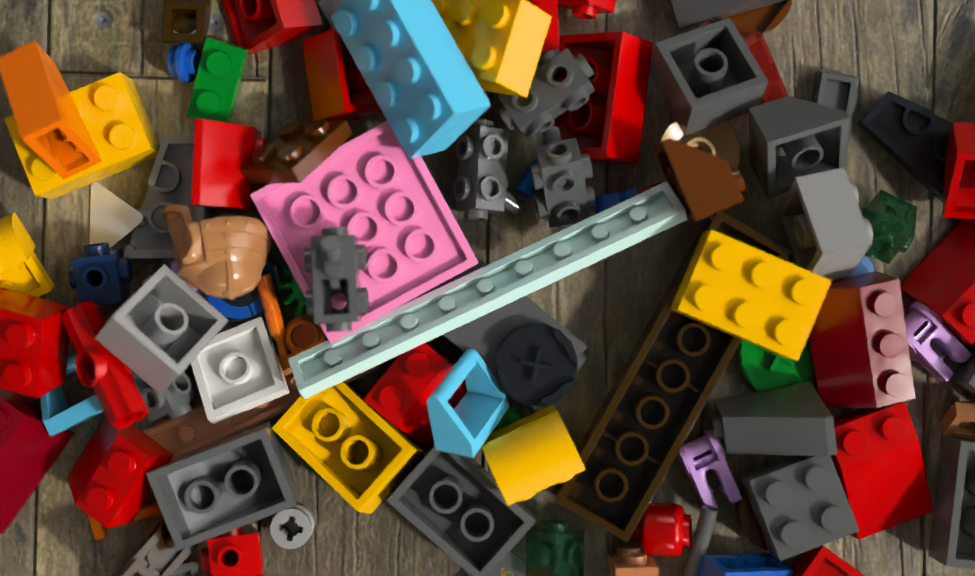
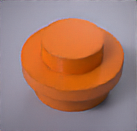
M310 316L296 317L285 328L284 341L292 353H301L325 341V333L321 325L315 324V321L311 320Z

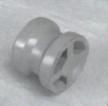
M299 503L294 507L278 512L270 525V533L274 542L286 549H296L304 545L314 531L315 517L309 508Z

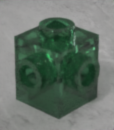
M880 189L867 208L863 206L859 208L863 219H868L873 231L872 244L864 255L889 264L898 252L904 253L913 241L917 206Z
M547 520L543 521V527L530 529L526 532V576H584V530L567 528L566 521Z

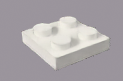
M262 316L216 334L191 362L207 419L212 424L290 393L269 334L267 322Z

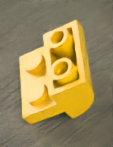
M15 212L0 218V287L40 297L52 291L55 284L34 253L36 245Z
M554 404L492 432L481 447L508 506L518 501L528 500L537 492L556 483L566 482L573 478L574 475L585 470L574 443Z

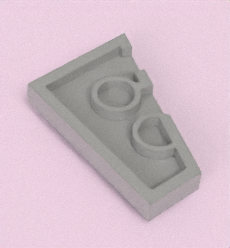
M163 136L148 180L149 187L142 208L138 210L142 214L143 220L135 227L130 245L127 244L123 258H175L174 244L166 222L162 218L164 208L168 205L179 204L188 206L193 222L208 219L207 209L191 204L194 136Z

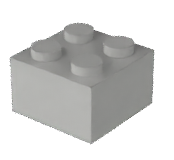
M844 167L796 177L778 212L795 265L829 280L850 276L871 246L873 240L871 224L868 219H863L858 206L859 194L857 187L853 181H849Z
M164 264L109 319L95 339L162 395L229 320Z

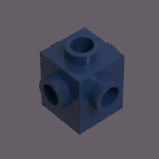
M108 242L83 246L84 252H80L73 257L72 264L68 266L69 282L73 289L77 288L79 303L93 301L95 305L122 303L130 295L128 282H132L133 279L132 265L129 257L123 258L122 247L109 248Z

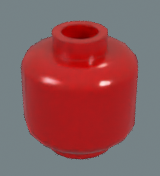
M649 503L632 534V540L640 541L641 550L647 555L678 557L682 555L685 547H691L692 516L691 514H685L684 508L679 504Z

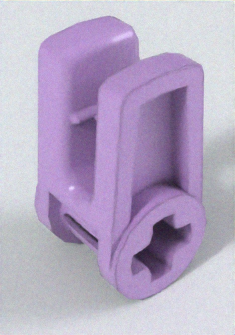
M915 301L909 307L910 313L905 317L909 354L936 380L947 382L953 376V371L943 361V357L938 356L931 349L930 341L943 351L942 355L948 356L955 362L964 363L972 354L943 325L942 320L936 313L921 302Z
M712 428L703 431L704 436L682 445L677 456L684 471L690 478L702 505H710L718 509L713 495L714 490L706 479V472L709 469H713L719 483L718 488L729 502L736 503L742 500L727 465L724 450L719 439H715Z

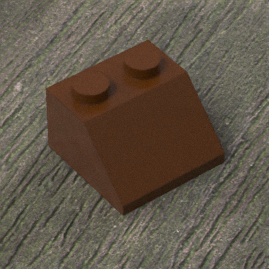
M671 138L653 147L666 180L669 181L670 187L686 211L687 220L684 221L685 223L696 222L744 201L741 194L742 191L746 190L743 178L737 167L730 168L727 160Z

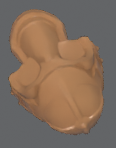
M175 204L164 208L162 218L166 222L174 244V260L179 262L178 275L180 278L186 281L191 288H198L206 295L220 299L234 300L254 290L261 280L262 270L267 262L271 241L273 240L269 229L257 218L244 216L216 217L193 222L188 206Z

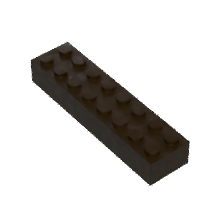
M722 211L708 216L579 444L577 452L585 470L574 475L573 478L566 482L557 483L552 492L554 502L625 542L629 541L741 342V339L670 310L702 232L714 230L784 261H787L792 252Z

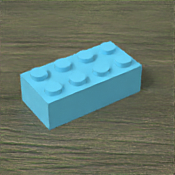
M344 0L330 17L409 159L446 150L491 106L431 0Z

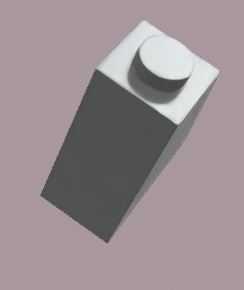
M811 382L714 400L716 415L710 416V425L715 439H721L727 454L837 455L833 416Z

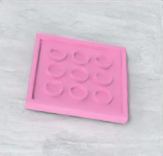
M388 121L341 145L301 183L269 184L250 194L305 298L306 291L313 289L312 272L306 273L304 266V248L311 247V237L322 236V228L347 227L348 235H356L358 244L366 245L367 270H359L360 287H368L369 313H361V322H352V331L326 332V324H320L330 343L479 264L422 157L412 159L407 157ZM337 293L332 297L331 302L335 309L340 310L346 306L347 300L344 294Z

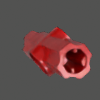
M86 301L66 310L61 319L77 352L75 366L78 378L84 386L94 388L111 427L115 426L116 429H121L143 419L149 410L132 377L133 371L95 339L107 323L99 305H95L93 301Z

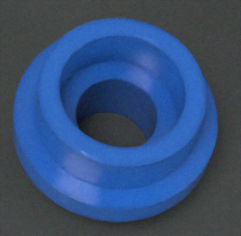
M179 43V45H172L167 55V67L172 77H176L182 82H192L195 79L201 59V52L197 50L195 44Z

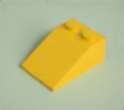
M345 381L306 399L301 395L272 429L357 512L372 514L425 452L399 428L395 427L363 400L364 398Z

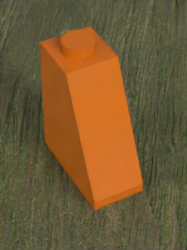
M34 40L1 56L0 74L21 139L63 179L101 162L102 160L56 63Z

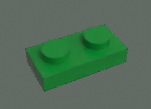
M206 37L187 117L225 123L231 122L249 49L213 37Z

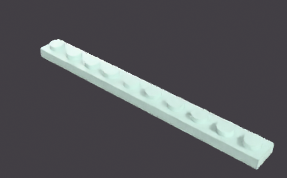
M668 182L659 184L401 305L332 343L327 340L288 358L298 390L304 399L309 398L686 221V211Z

